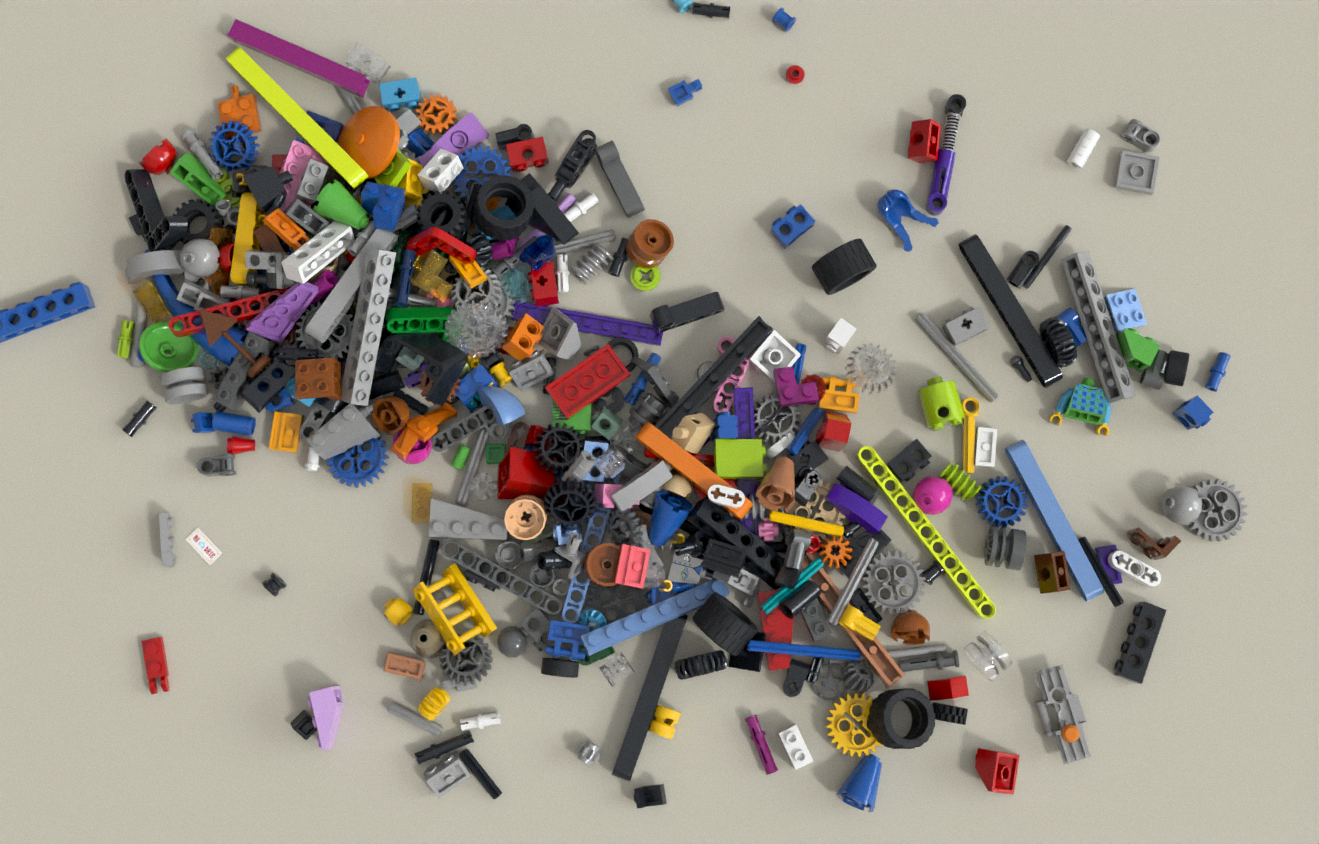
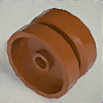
M655 219L644 220L639 223L627 239V254L631 261L640 267L654 268L659 266L673 248V234L663 222Z
M603 543L592 547L586 553L583 564L587 578L600 586L616 585L614 581L621 547L612 543ZM605 561H607V563H610L609 567H604Z

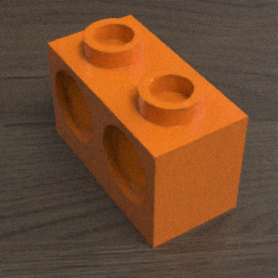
M527 313L524 314L515 323L502 348L519 361L525 357L529 358L535 350L533 348L534 344H537L542 338L541 332L544 326Z

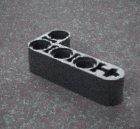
M713 292L668 307V305L659 306L651 311L650 318L655 332L662 333L724 311L725 308L719 292Z

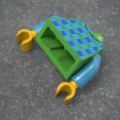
M1084 378L1082 384L1077 383L1074 388L1068 389L1060 397L1055 408L1056 413L1050 417L1049 421L1051 423L1053 417L1057 416L1059 418L1057 425L1061 424V414L1064 413L1063 417L1098 425L1095 428L1097 435H1100V429L1103 427L1104 436L1109 434V428L1106 425L1109 423L1111 406L1104 396L1103 390L1093 387L1094 380Z

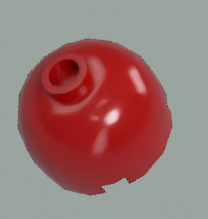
M167 139L161 141L163 144L160 147L156 145L142 158L143 161L139 162L147 172L153 175H161L164 172L168 175L177 160L176 149Z

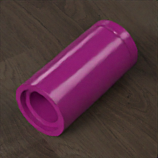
M325 270L311 282V284L318 286V293L310 304L315 305L317 301H320L334 289L339 282L335 273Z

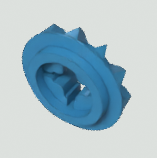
M595 609L585 610L580 614L581 616L578 620L580 625L588 626L590 622L597 623L594 627H590L589 632L607 625L603 614Z

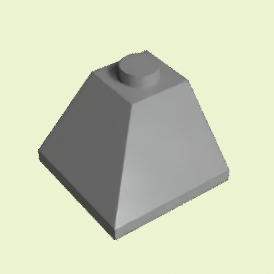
M552 307L543 325L542 338L538 343L555 356L573 362L581 346L577 323Z

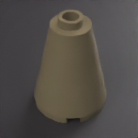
M425 619L415 625L410 636L413 650L425 658L439 656L441 650L446 649V642L432 620Z

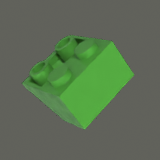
M1124 328L1116 334L1127 366L1141 372L1151 365L1160 348V345L1156 344L1154 339L1139 335V332L1133 328Z

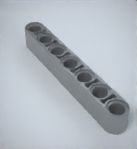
M378 228L375 230L305 329L306 334L321 343L328 339L359 295L367 247L390 251L395 245L398 235L388 230Z

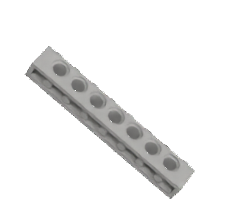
M367 247L341 388V400L349 404L368 406L396 252L385 249Z
M1089 251L1077 252L1062 258L1061 261L1109 404L1136 396Z

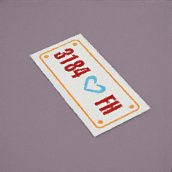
M199 528L194 530L185 539L209 565L223 554Z

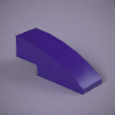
M837 483L832 486L825 498L852 523L858 522L870 534L879 532L888 518L887 515L873 504Z

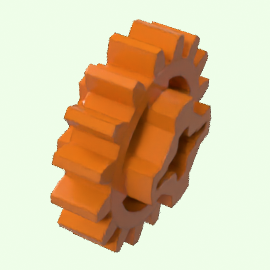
M430 94V99L423 98L424 104L418 103L421 109H416V113L419 115L417 117L421 121L420 127H425L426 133L432 130L433 135L437 131L443 135L444 129L448 131L449 125H455L452 120L457 119L456 114H453L457 110L456 107H453L452 100L448 102L447 96L442 99L440 94H437L436 98Z

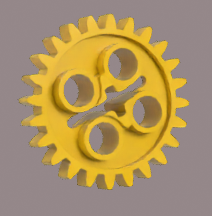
M854 692L851 698L849 694H845L846 700L839 697L840 704L833 702L832 704L835 709H828V712L832 715L831 717H825V719L830 721V724L825 725V727L830 728L831 731L827 732L826 735L833 736L830 743L837 742L835 749L838 750L842 747L841 753L845 754L849 750V756L853 757L855 752L857 757H861L862 752L868 756L869 749L872 752H876L874 746H882L873 737L871 729H868L866 725L869 708L872 705V696H868L865 699V694L863 693L858 698V695ZM858 705L860 708L859 715L854 716L852 714V708ZM846 712L854 721H858L859 726L867 731L870 737H867L861 729L854 728L855 724L846 718L844 713ZM842 720L847 722V728L844 731H841L839 728V723ZM859 733L862 736V740L859 744H855L854 736Z

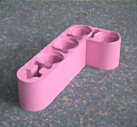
M730 337L720 339L717 348L719 354L722 355L725 352L721 348L723 343L732 345L735 339ZM750 356L739 367L742 371L741 375L734 376L732 374L719 388L713 403V411L716 415H719L720 412H729L734 397L733 392L729 394L724 391V386L729 384L734 388L740 387L750 363ZM723 397L727 398L724 405L725 408L722 411L718 410L719 406L717 404H721Z

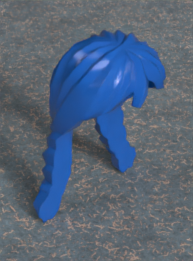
M889 190L878 201L879 214L897 232V235L903 241L904 251H911L913 246L909 235L901 224V216H909L920 223L930 224L932 227H936L939 224L938 219L927 217L916 210L908 196L901 190Z

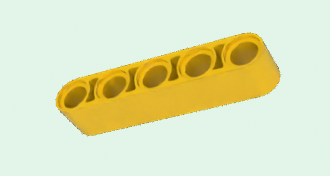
M243 193L240 200L230 275L234 284H247L246 275L248 271L257 272L258 270L246 269L245 251L260 250L261 246L254 230L263 226V220H259L258 217L265 214V212L262 213L252 193Z

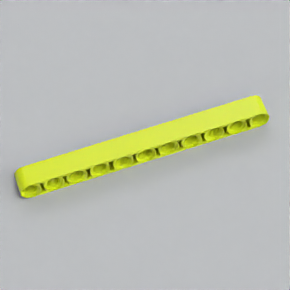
M238 46L225 58L353 189H356L369 177L241 47Z
M870 446L862 447L857 452L856 459L933 560H936L946 572L947 578L974 613L981 619L993 617L996 607L924 513L918 508L876 451ZM862 451L870 453V460H864L861 457ZM874 466L881 467V476H877L874 474ZM887 481L894 484L893 491H888L885 488ZM898 497L905 498L906 505L904 507L897 504ZM910 512H915L918 515L916 522H912L909 519ZM923 527L928 528L930 531L928 538L921 535ZM934 543L941 545L942 550L940 553H936L933 550ZM947 558L952 559L954 562L951 569L945 566ZM960 573L966 578L964 584H960L957 581V575ZM971 589L976 590L978 593L975 600L969 597ZM984 604L990 609L988 615H983L981 612V607Z

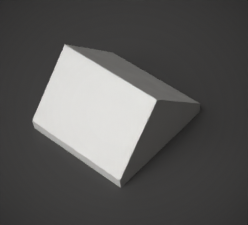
M773 330L750 356L749 360L757 371L775 383L774 369L791 367L801 354Z

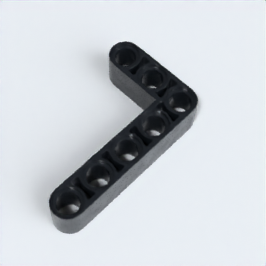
M127 169L125 172V182L149 251L173 250L187 231L188 223L186 217H164L149 172L145 169Z

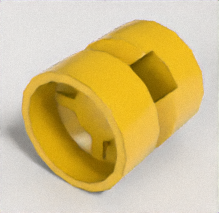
M657 704L654 712L656 719L651 721L648 731L673 739L676 730L674 724L678 723L681 712Z

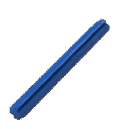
M749 640L747 643V650L756 652L846 660H860L861 652L855 649Z

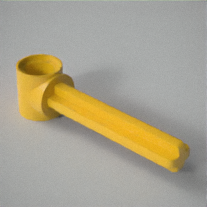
M970 397L961 401L965 415L963 419L964 473H974L975 417H978L980 409L978 400ZM966 402H971L973 404L974 408L972 412L966 410Z

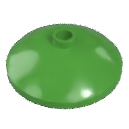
M169 321L150 325L144 330L139 341V350L144 361L152 368L161 372L190 367L195 362L199 351L198 344L190 336H174L169 329ZM177 323L174 326V330L180 331L182 327Z

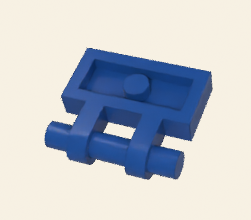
M551 620L548 640L555 641V647L547 646L546 654H552L553 657H571V660H585L586 652L578 651L579 645H583L580 637L589 633L590 626ZM561 643L573 644L572 650L561 648Z

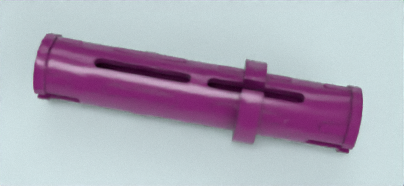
M757 715L746 718L745 721L751 733L750 738L755 743L766 775L778 771L764 736L766 735L765 731H762Z

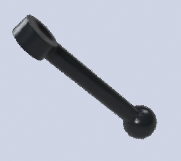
M779 407L766 425L761 426L760 430L762 433L768 431V427L784 407Z

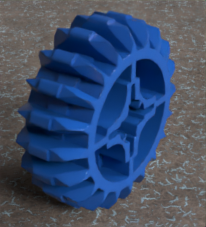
M229 121V123L223 122L222 126H216V131L211 133L214 138H209L208 140L213 143L208 149H213L214 153H211L210 156L216 157L214 162H221L220 168L226 167L228 172L232 171V169L237 170L238 168L251 167V162L257 160L254 155L260 153L255 150L260 144H255L254 140H257L258 137H252L254 130L247 131L248 125L242 126L240 121L236 123L234 121ZM229 131L237 133L233 138L225 137ZM235 155L243 156V159L239 162L231 160Z
M997 476L996 482L993 478H990L989 484L986 482L982 484L985 489L981 488L978 491L982 496L977 495L975 499L981 500V502L976 503L975 506H981L982 509L977 513L982 514L984 512L985 515L982 517V520L984 521L989 518L988 525H992L995 521L997 528L1000 527L1001 523L1003 527L1007 528L1008 523L1010 526H1014V520L1017 522L1021 521L1019 515L1025 516L1026 513L1021 509L1028 508V505L1023 504V502L1028 500V497L1022 498V494H1025L1026 491H1019V488L1022 486L1020 483L1014 486L1015 479L1008 483L1007 476L1003 478V481L1000 476ZM994 487H1005L1001 495L990 492ZM1011 492L1015 496L1016 506H1014L1015 504L1012 503L1010 500ZM1004 497L1003 502L1005 503V505H1002L1000 507V501H998V499ZM987 498L994 505L992 512L988 508ZM1003 509L1013 512L1007 518L998 517V514Z

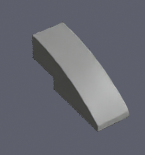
M186 279L176 299L194 307L196 311L230 303L226 299L221 298V296ZM237 308L232 310V315H235Z
M663 460L657 461L642 473H637L612 493L610 497L619 511L622 512L648 496L673 476Z

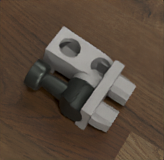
M245 251L246 269H266V275H258L255 271H248L246 275L247 285L249 287H256L258 283L267 284L269 288L284 289L296 284V281L286 278L281 263L290 256L289 252Z

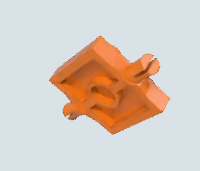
M231 86L232 98L217 102L221 126L223 122L229 123V121H234L236 123L240 121L242 126L248 125L247 131L261 132L262 128L255 95L240 96L238 86ZM229 131L225 137L233 138L237 133Z

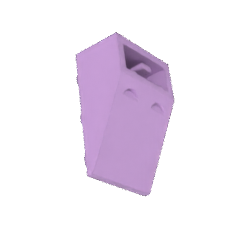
M332 686L309 692L308 704L310 709L313 708L314 716H312L314 728L318 729L317 744L319 748L322 747V751L332 749L334 746L344 707L340 686Z

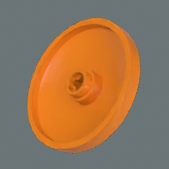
M379 106L365 107L356 112L346 122L341 130L337 144L367 173L369 177L366 180L382 173L393 160L400 140L399 125L395 116L386 109Z

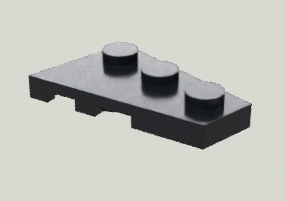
M882 529L872 534L866 531L847 540L849 545L846 548H852V552L847 553L851 556V560L845 559L846 566L839 562V570L847 579H849L870 538L879 542L871 560L892 541ZM833 548L832 555L836 554L838 556L840 549L837 548L836 550V548Z

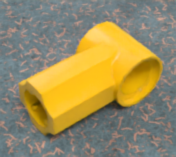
M851 605L847 606L838 622L846 629L856 631L870 641H873L881 627L863 616L860 610Z

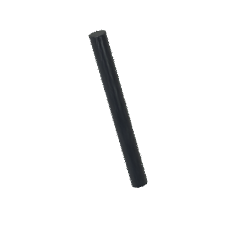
M1065 225L1022 285L1023 287L1028 289L1072 230L1070 226Z

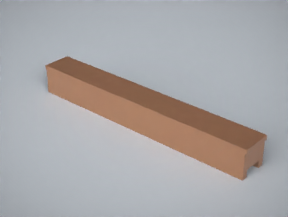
M808 552L804 554L800 572L815 560L812 554ZM821 568L808 580L813 581L819 587L821 595L817 598L828 613L831 614L841 595V591L823 568ZM838 623V626L855 648L861 652L862 657L887 689L905 675L876 637H874L873 641H870L856 631H850Z

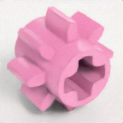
M763 518L764 523H759V537H764V542L774 541V537H779L778 523L770 521L769 518Z

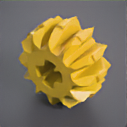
M435 687L430 690L419 704L418 711L429 721L434 720L446 708L450 701V696L444 689Z

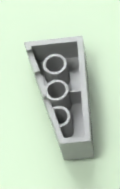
M431 498L430 538L509 540V531L505 526L504 519Z

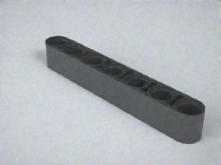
M453 540L443 543L442 553L449 559L548 614L556 615L562 610V602L555 596ZM449 544L456 546V552L452 555H449L446 551ZM467 553L473 555V561L470 564H465L463 561V557ZM483 563L490 565V571L486 574L480 571V566ZM500 572L507 574V581L504 583H499L497 580V575ZM521 581L524 583L525 588L522 592L517 593L514 590V585L516 582ZM534 591H539L542 595L539 602H534L531 599V594ZM552 600L557 601L559 604V608L555 612L548 609V603Z

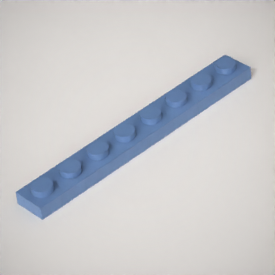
M713 579L584 634L580 639L588 656L699 609L712 593H718L726 597L729 596L730 591L725 583Z

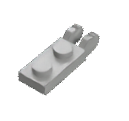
M160 513L161 557L164 566L171 568L176 564V555L172 553V548L175 547V538L171 536L174 520L173 517H170L169 513Z

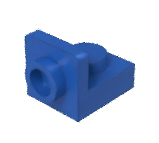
M652 586V591H648V602H652V605H655L675 596V592H662L659 589H664L665 586Z

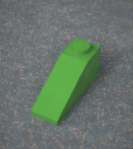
M188 152L178 159L169 172L215 209L216 203L223 200L226 196L225 191L216 180L211 178L203 164Z

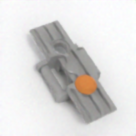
M1058 665L1035 672L1044 700L1034 704L1035 707H1038L1046 732L1044 736L1050 737L1055 735L1064 764L1091 757L1082 729V724L1086 723V719L1078 695H1072L1063 666ZM1058 689L1062 692V698L1055 701L1052 697V692ZM1051 704L1052 708L1055 709L1058 718V729H1052L1045 705Z

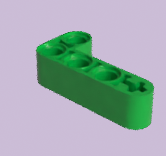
M454 307L390 308L385 312L384 317L387 329L392 333L440 332L442 339L455 347L460 343L462 321L458 310Z

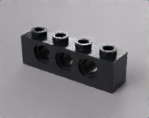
M1139 602V604L1135 605L1133 609V622L1129 623L1126 631L1128 634L1127 640L1122 643L1120 660L1118 659L1114 666L1115 676L1142 684L1166 609L1147 602ZM1144 618L1148 621L1146 629L1141 625V621ZM1137 637H1140L1142 639V645L1140 647H1137L1135 644V639ZM1131 655H1134L1136 658V663L1133 666L1129 663Z

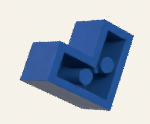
M367 182L361 193L362 207L368 213H373L375 228L394 231L406 206L404 189Z

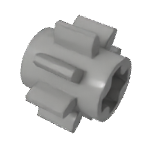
M588 740L585 745L580 743L576 750L579 753L577 758L588 765L592 761L596 763L601 755L598 753L599 747Z

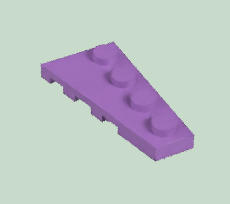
M297 282L248 322L246 330L281 343L318 293V286L308 282L304 284Z

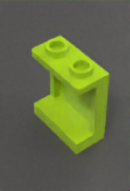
M715 439L713 444L714 473L720 478L757 479V481H761L763 476H766V464H763L766 449L765 445H762V439Z

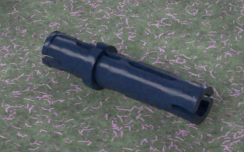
M410 249L403 250L402 264L399 266L400 278L395 305L398 307L408 306L411 277L415 271L413 266L416 254L414 250Z

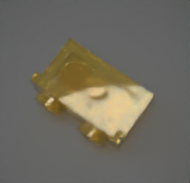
M151 281L133 291L154 324L171 315Z

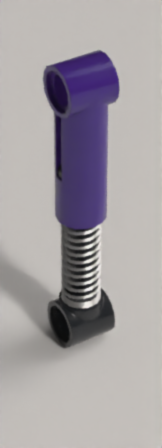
M960 94L952 95L945 105L947 118L945 119L944 134H942V143L938 150V159L935 161L928 201L926 203L927 212L933 216L940 215L947 206V197L956 156L953 150L955 147L953 146H955L957 130H959L957 127H959V121L966 107V99ZM957 103L960 108L955 109L951 104ZM942 178L940 193H938L940 179ZM938 201L941 204V207H934L932 202Z

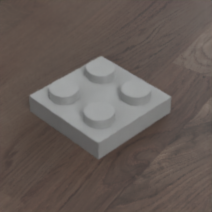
M1122 150L1120 152L1114 188L1152 195L1154 193L1160 157Z

